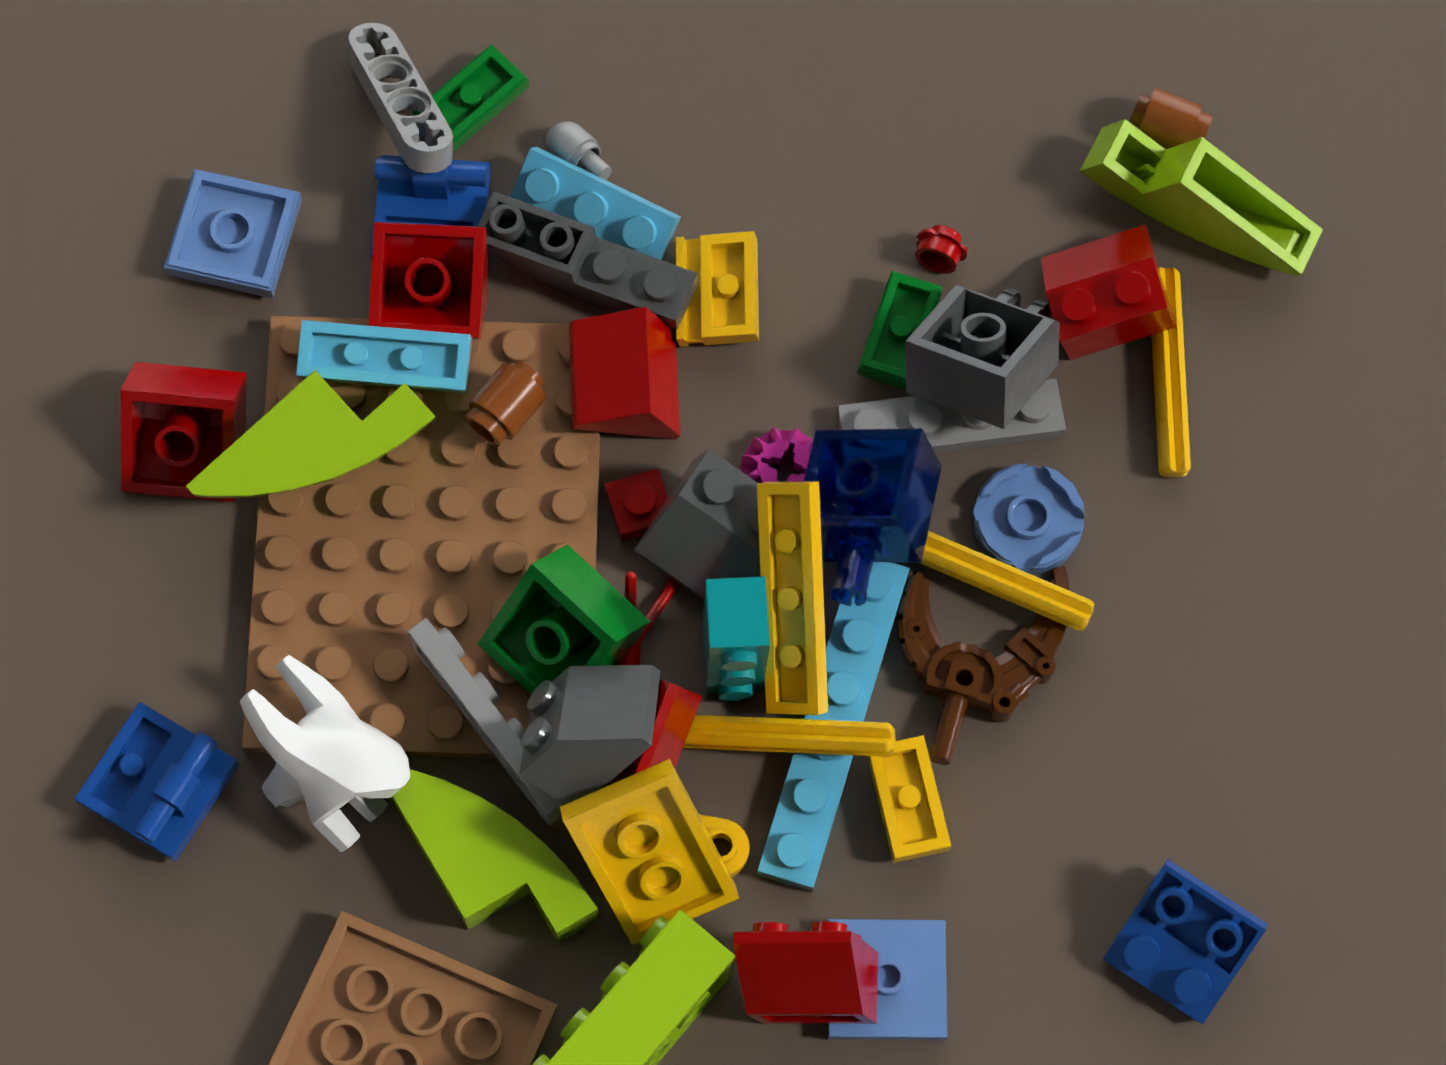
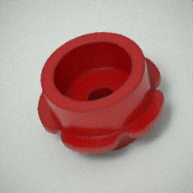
M935 225L932 228L921 230L917 235L918 240L916 244L918 247L915 252V258L923 267L940 274L953 273L957 268L959 260L964 261L967 258L968 250L965 245L961 244V235L949 226Z

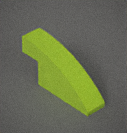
M1123 119L1101 128L1079 171L1109 193L1180 233L1243 260L1293 276L1303 273L1323 231L1320 226L1203 137L1164 149L1129 121Z
M314 370L188 483L186 487L197 497L209 498L260 497L298 491L333 481L372 464L405 444L434 421L436 416L404 383L362 421L318 372Z
M410 769V778L406 785L396 795L390 797L468 930L528 894L558 943L598 920V908L575 875L556 854L517 819L484 798L444 779Z

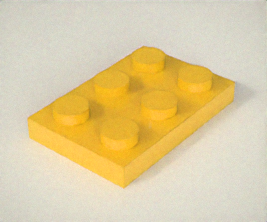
M670 759L560 807L563 823L632 945L640 942L648 929L661 916L670 921L681 909L693 919L739 899L736 885Z

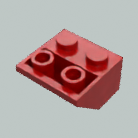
M757 922L753 924V932H733V947L745 1011L748 1016L761 1024H877L879 953L864 942L860 935L847 931V924L840 922H814L811 924V931H789V925L784 923Z

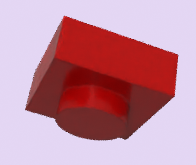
M653 469L605 483V493L621 542L644 535L668 498L659 469Z

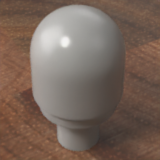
M563 121L555 124L547 133L545 140L547 152L604 180L609 178L612 168L600 158L601 148L598 146L597 140L580 125L570 121Z

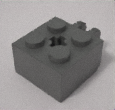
M955 285L906 340V392L1005 429L1058 366L1060 322L1050 318L1051 309L1048 301L1036 299L1027 309L1020 308V291L1006 288L995 299Z

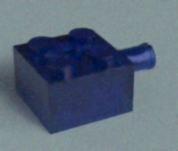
M922 428L815 431L804 482L819 481L822 562H838L834 582L830 589V596L840 604L851 606L853 593L856 594L854 601L856 606L865 604L874 562H922L942 468Z

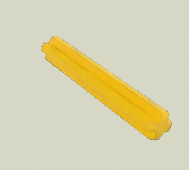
M1160 267L1159 270L1176 327L1151 335L1158 472L1162 477L1180 478L1187 476L1191 468L1180 272L1176 268Z
M892 517L883 530L881 545L884 548L1077 631H1083L1091 619L1094 611L1092 600L897 517Z
M695 715L683 748L889 757L894 752L896 735L893 726L887 722Z

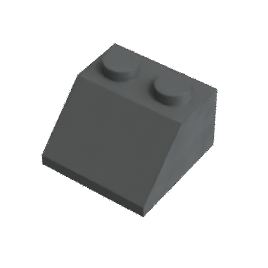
M706 450L690 463L633 550V553L702 601H704L706 579L759 577L760 551L757 482L712 450Z
M653 665L569 666L552 682L549 680L543 681L534 690L527 704L530 715L528 727L521 739V747L524 749L519 774L563 805L605 787L652 745L661 671Z

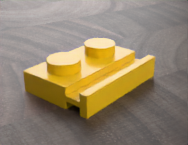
M755 232L700 235V239L685 240L684 236L676 237V266L698 273L699 278L696 291L678 329H676V340L679 346L688 347L690 343L719 345L759 342L758 239Z

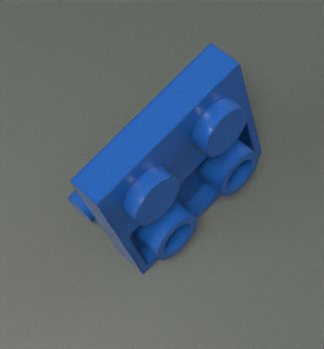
M381 155V157H376L375 179L378 180L374 222L477 227L488 204L491 178L490 162L452 160L451 164L442 171L422 173L409 168L401 156ZM373 225V234H372V243H371V253H370L371 262H372V253H373L374 225Z
M139 702L74 799L82 807L176 863L240 764L237 759L218 749L217 746L219 744L202 732H198L195 735L142 702Z
M1167 859L1106 951L1103 960L1203 1025L1265 933L1268 924Z

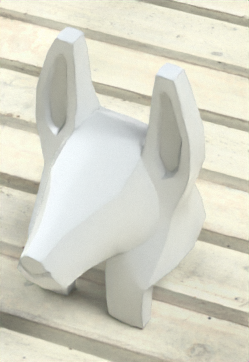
M288 655L275 667L301 701L307 714L297 724L290 721L254 689L246 693L240 700L243 712L258 740L276 761L274 769L262 785V790L275 807L281 805L288 808L299 801L305 800L309 819L313 826L340 852H343L359 839L360 834L340 808L349 802L369 822L376 819L388 806L383 798H390L396 795L410 778L408 757L399 743L377 728L361 721L343 695L324 677Z

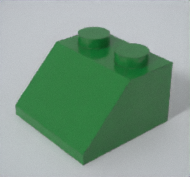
M567 544L530 565L477 644L532 695L534 690L543 681L549 680L552 682L569 666L618 665L651 621Z

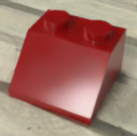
M1146 224L1041 258L1045 291L1053 319L1060 322L1059 341L1070 360L1176 327Z
M135 362L120 389L121 492L233 502L234 498L197 497L190 492L186 485L245 433L247 372Z

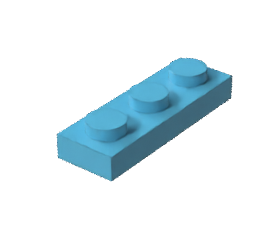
M538 147L530 148L510 195L511 198L592 226L598 238L663 260L681 219V216Z
M302 320L296 376L299 379H305L316 370L325 381L388 387H400L406 383L411 389L467 393L472 337L470 334Z

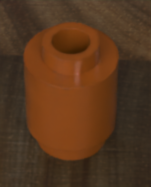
M1154 87L1151 96L1140 93L1129 122L1138 127L1139 130L1164 149H1169L1200 137L1205 138L1213 115L1201 111L1203 107L1201 104Z
M519 361L515 366L503 362L469 402L471 410L464 417L465 422L479 437L493 446L499 447L505 439L512 440L546 400V395L541 388L544 385L543 378L524 362Z

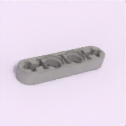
M364 23L354 27L348 35L349 63L404 163L409 168L422 173H437L446 169L453 160L452 130L398 36L390 27L380 23ZM375 53L381 54V56L375 57ZM391 77L403 80L398 83H385L378 81L382 78ZM414 110L421 112V114L404 116L397 114V112ZM425 136V142L419 141V138Z

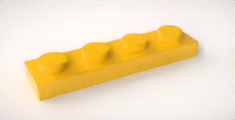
M819 481L757 483L760 576H765L770 641L765 674L766 714L821 715L828 712Z

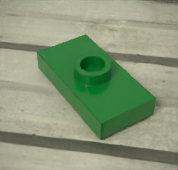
M490 44L432 94L434 101L452 130L453 153L529 88V79L493 44ZM412 111L413 116L421 114L419 111Z
M891 270L858 366L857 375L906 390V340L939 304L943 286Z

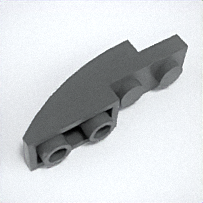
M493 192L477 227L487 228L488 253L552 288L610 313L646 306L669 327L678 329L699 284L698 273L598 238L592 226L497 192Z

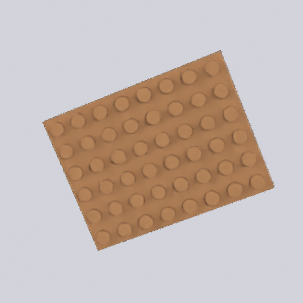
M271 316L264 415L304 380L296 376L302 320L368 326L369 318ZM484 321L481 340L472 339L467 393L411 389L436 416L434 421L414 437L372 464L333 481L294 492L260 496L258 498L245 694L254 689L290 721L297 724L307 714L301 701L275 667L283 658L290 655L324 677L343 695L361 721L377 728L399 743L407 757L497 759L411 647L408 630L427 618L437 632L446 627L456 638L465 653V656L459 660L469 674L474 676L481 672L489 681L500 699L493 705L506 722L515 717L525 730L527 729L530 715L527 704L531 694L477 643L532 563L568 544L596 570L600 432L572 429L569 324ZM521 361L532 367L543 378L544 385L541 388L546 395V400L512 440L505 439L499 447H496L479 437L467 425L464 417L471 410L469 402L503 362L515 366ZM326 381L362 421L399 388ZM244 714L242 749L244 753L269 754L258 740Z

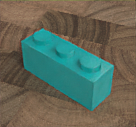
M765 576L706 579L702 624L706 694H719V699L725 701H740L752 698L753 692L763 691L770 647Z

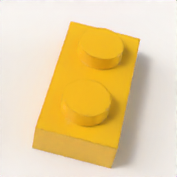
M924 735L895 741L894 752L889 757L867 756L893 863L950 851L951 842Z

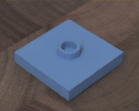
M194 169L164 265L166 275L273 298L301 206L302 197L300 192Z
M828 919L831 922L847 924V931L860 935L864 942L879 953L877 1024H828V1040L946 1041L948 1038L946 920Z

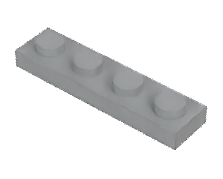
M1057 378L1046 379L1005 429L918 396L838 405L837 419L845 465L1064 437L1066 432Z
M427 618L408 630L411 647L546 824L551 826L562 818L560 807L563 804L519 774L524 749L521 747V739L526 730L515 717L507 722L493 705L500 699L492 685L481 672L474 676L469 674L459 660L465 656V653L452 633L446 627L437 632Z

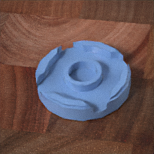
M1013 464L994 473L981 487L972 513L974 536L983 553L1029 574H1043L1062 565L1071 556L1079 544L1085 517L1083 501L1073 483L1055 469L1042 466V468L1028 466V464Z

